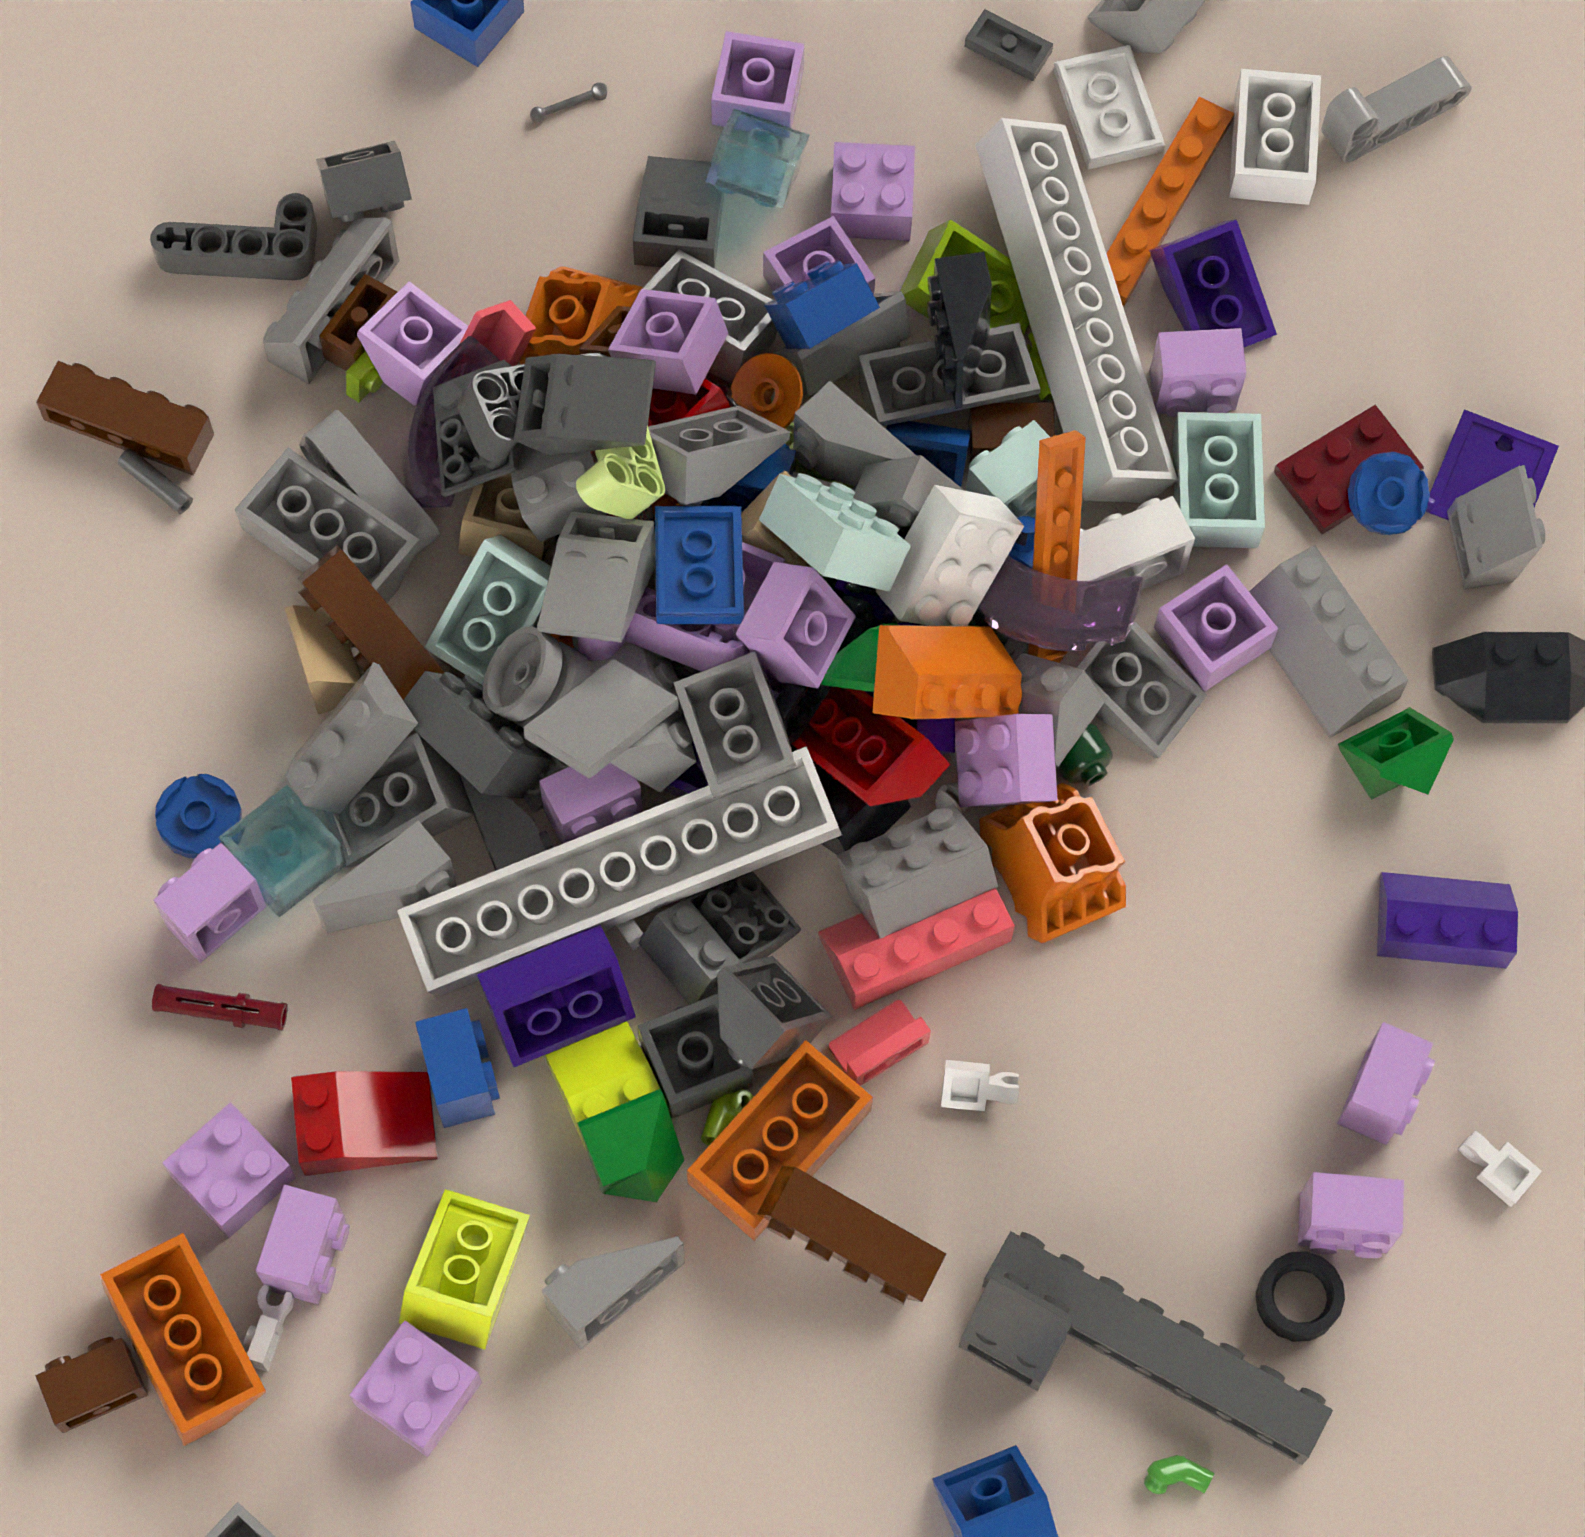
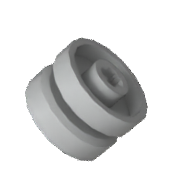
M533 626L520 628L509 635L495 651L484 677L483 699L489 710L512 722H516L524 728V726L590 677L591 665L585 654L562 642H558L557 639L544 632H538L537 628Z

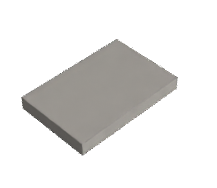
M613 658L524 726V738L590 779L679 709L678 697Z

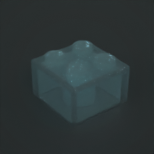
M734 109L718 139L706 182L715 185L718 190L724 193H739L751 197L762 206L783 208L797 178L810 135Z
M288 785L219 836L220 843L256 879L265 903L278 917H281L347 865L342 844L315 814L303 805L299 797Z

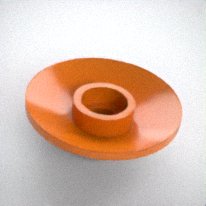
M764 353L749 359L738 370L731 385V397L739 406L784 429L792 423L795 412L801 406L803 386L800 374L791 361L777 354ZM775 392V398L771 403V396Z

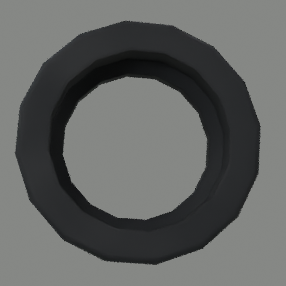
M1307 1251L1289 1252L1275 1259L1261 1276L1255 1293L1257 1311L1265 1326L1277 1336L1293 1342L1311 1341L1324 1335L1341 1315L1345 1302L1344 1283L1336 1268L1323 1257ZM1291 1271H1305L1313 1274L1321 1281L1326 1290L1327 1301L1324 1311L1318 1318L1310 1322L1298 1323L1287 1319L1279 1312L1274 1302V1289L1277 1281Z

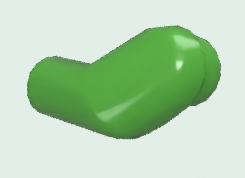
M1175 1455L1154 1461L1147 1468L1148 1475L1144 1479V1484L1149 1491L1158 1495L1164 1494L1168 1485L1180 1481L1205 1493L1215 1473L1184 1456Z

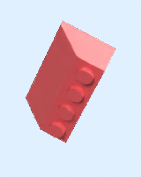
M994 888L883 938L878 937L862 913L819 931L818 936L853 1009L856 1010L1011 942L1015 925L997 889Z

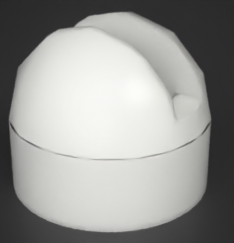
M951 782L943 785L936 795V809L946 808L954 804L964 816L969 807H959L958 803L947 794V792L951 791L959 798L958 783Z

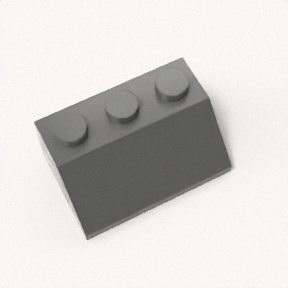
M773 956L723 967L717 973L720 1038L729 1046L728 1052L731 1057L742 1066L754 1069L790 1058L805 1040L811 1043L833 1018Z

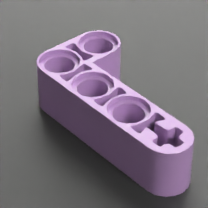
M647 587L622 643L578 637V651L585 654L588 660L602 661L608 659L627 641L701 672L749 654V648L736 635L739 625L656 624V591Z

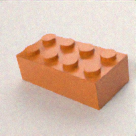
M805 1040L687 1169V1182L755 1241L769 1223L768 1220L757 1213L781 1167H797L813 1176L871 1112L873 1096Z

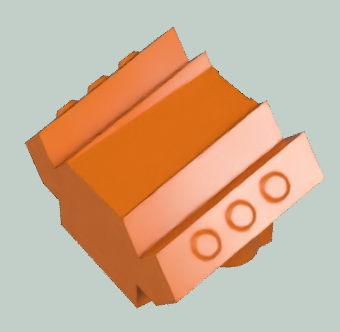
M564 266L550 271L547 277L539 276L525 315L537 329L519 361L520 365L525 364L526 358L552 354L580 355L579 348L617 306L632 307L639 291L643 287Z
M1060 783L1057 785V801L1009 805L979 818L980 837L987 845L992 847V865L998 869L1012 895L1015 912L1027 917L1028 937L1043 944L1126 907V884L1118 870L1125 863V860L1092 797L1082 798L1077 789Z

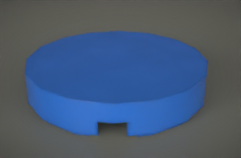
M1397 452L1373 454L1362 461L1351 475L1348 487L1349 507L1357 522L1368 531L1381 535L1405 533L1412 528L1411 526L1417 520H1421L1425 514L1430 497L1428 479L1424 471L1420 470L1418 465L1414 463L1416 461L1408 455Z
M197 774V776L189 778L185 776L175 780L162 792L156 804V826L162 841L174 853L187 858H196L202 851L208 848L213 850L220 843L227 848L235 841L242 826V809L235 791L224 780L209 774Z

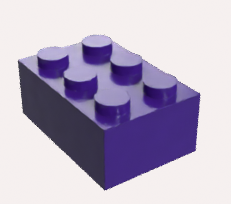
M600 924L477 974L498 1034L514 1068L636 1018L617 957Z

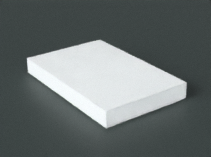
M1130 45L1054 62L1053 70L1088 170L1164 152L1165 143Z

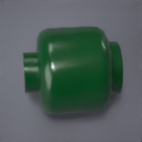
M1089 723L1057 767L1068 783L1084 782L1086 786H1090L1102 780L1108 773L1105 768L1111 762L1113 754L1096 725Z

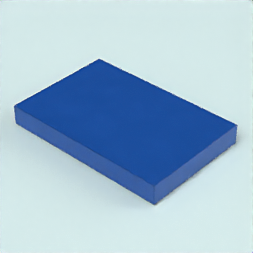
M655 506L656 624H741L744 619L741 506Z

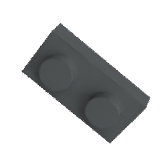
M984 9L966 36L964 47L1034 81L1051 55L1053 43Z

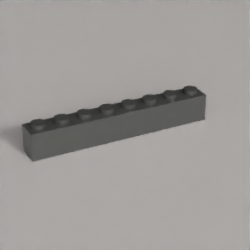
M1010 1231L984 1278L983 1288L986 1287L993 1271L1001 1276L1008 1272L1021 1278L1029 1285L1027 1289L1029 1292L1044 1299L1045 1295L1052 1296L1069 1307L1068 1314L1075 1317L1068 1333L1069 1336L1300 1465H1303L1310 1457L1333 1412V1409L1324 1405L1326 1402L1324 1397L1308 1388L1302 1387L1299 1391L1284 1383L1285 1377L1271 1367L1261 1365L1260 1368H1257L1243 1360L1245 1355L1229 1344L1220 1343L1217 1346L1203 1338L1204 1332L1192 1323L1181 1320L1178 1324L1163 1316L1164 1310L1156 1303L1144 1298H1140L1138 1302L1123 1293L1124 1288L1116 1281L1105 1276H1100L1098 1280L1083 1271L1085 1267L1078 1260L1065 1254H1061L1060 1257L1051 1254L1043 1249L1045 1244L1035 1236L1026 1232H1021L1019 1236Z

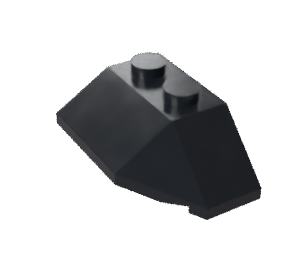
M1481 632L1432 649L1434 690L1443 696L1446 695L1457 706L1482 723H1568L1585 707V640L1569 632Z

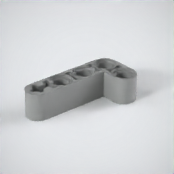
M1443 56L1365 98L1355 87L1343 91L1327 107L1321 132L1345 163L1351 162L1458 105L1469 95L1472 87L1448 56Z
M335 410L303 435L299 446L311 464L323 472L328 471L338 483L420 540L414 557L440 537V532L432 519L340 411Z

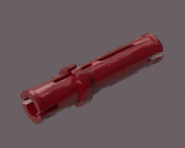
M157 984L152 997V1010L155 1012L162 1011L232 1022L233 1026L238 1028H244L247 1024L283 1031L288 1014L287 1003L251 999L247 993H238L237 996Z

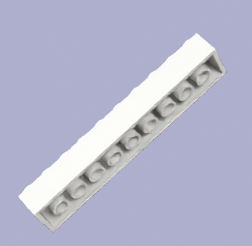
M1001 118L975 146L1063 433L1077 430L1086 437L1082 490L1084 501L1144 503L1156 498L1176 482L1178 478L1066 125Z
M807 747L792 752L797 766L795 768L717 798H713L710 787L706 786L397 910L427 992L435 997H439L479 981L477 977L479 973L599 924L604 931L841 836V831Z

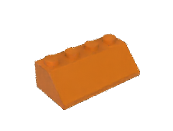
M879 625L873 700L874 714L910 719L977 718L1019 714V705L1022 700V673L991 627Z
M184 1233L100 1274L103 1289L183 1446L226 1425L266 1393L258 1374Z

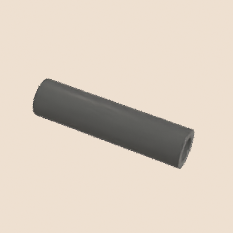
M129 448L121 454L118 459V465L176 512L182 514L190 507L193 498L133 449Z

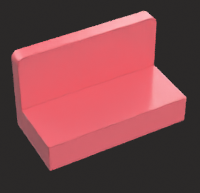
M511 300L479 310L474 314L448 369L455 374L472 367L478 370L505 360L511 366H516L537 328Z
M896 1000L829 1043V1050L845 1074L861 1086L928 1044L931 1030L922 1017L915 1020L901 1000Z

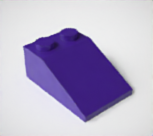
M1237 219L1217 223L1149 250L1162 288L1184 331L1241 328L1244 348L1277 335Z

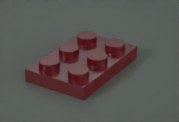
M1375 404L1276 464L1274 473L1323 535L1354 516L1349 507L1348 487L1351 475L1362 461L1373 454L1397 452L1411 457L1416 461L1414 463L1418 465L1420 470H1423L1424 466Z

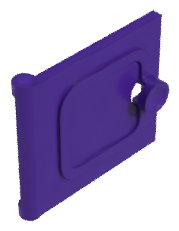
M1464 409L1430 491L1426 512L1449 521L1447 510L1456 498L1522 465H1525L1527 478H1532L1535 483L1536 502L1533 503L1535 508L1559 446Z

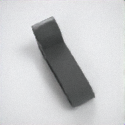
M291 193L284 196L278 202L274 228L163 222L153 229L150 241L157 264L163 271L168 273L294 281L307 277L312 271L317 238V222L310 199L304 194ZM294 217H304L300 221H290ZM209 248H219L217 251L212 253L205 252ZM250 250H260L254 255H246ZM291 252L300 253L295 257H285L287 254Z
M600 353L583 354L584 356L607 357ZM525 364L477 373L459 399L458 409L474 448L485 460L491 462L503 461L517 444V441H514Z

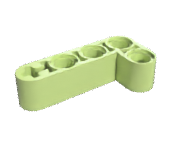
M648 425L645 445L595 450L598 462L576 481L578 494L589 507L624 519L632 520L663 496L665 492L664 481Z

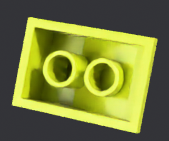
M627 1021L544 1055L584 1147L585 1144L577 1122L660 1089L652 1069Z
M445 1189L404 1290L399 1323L402 1324L404 1321H407L416 1329L485 1350L499 1314L530 1215Z

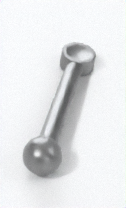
M598 82L592 86V90L545 108L534 107L530 112V117L535 122H541L546 115L592 98L603 100L607 96V86L604 83Z

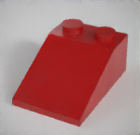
M333 1071L291 1077L298 1161L305 1176L438 1159L428 1072Z

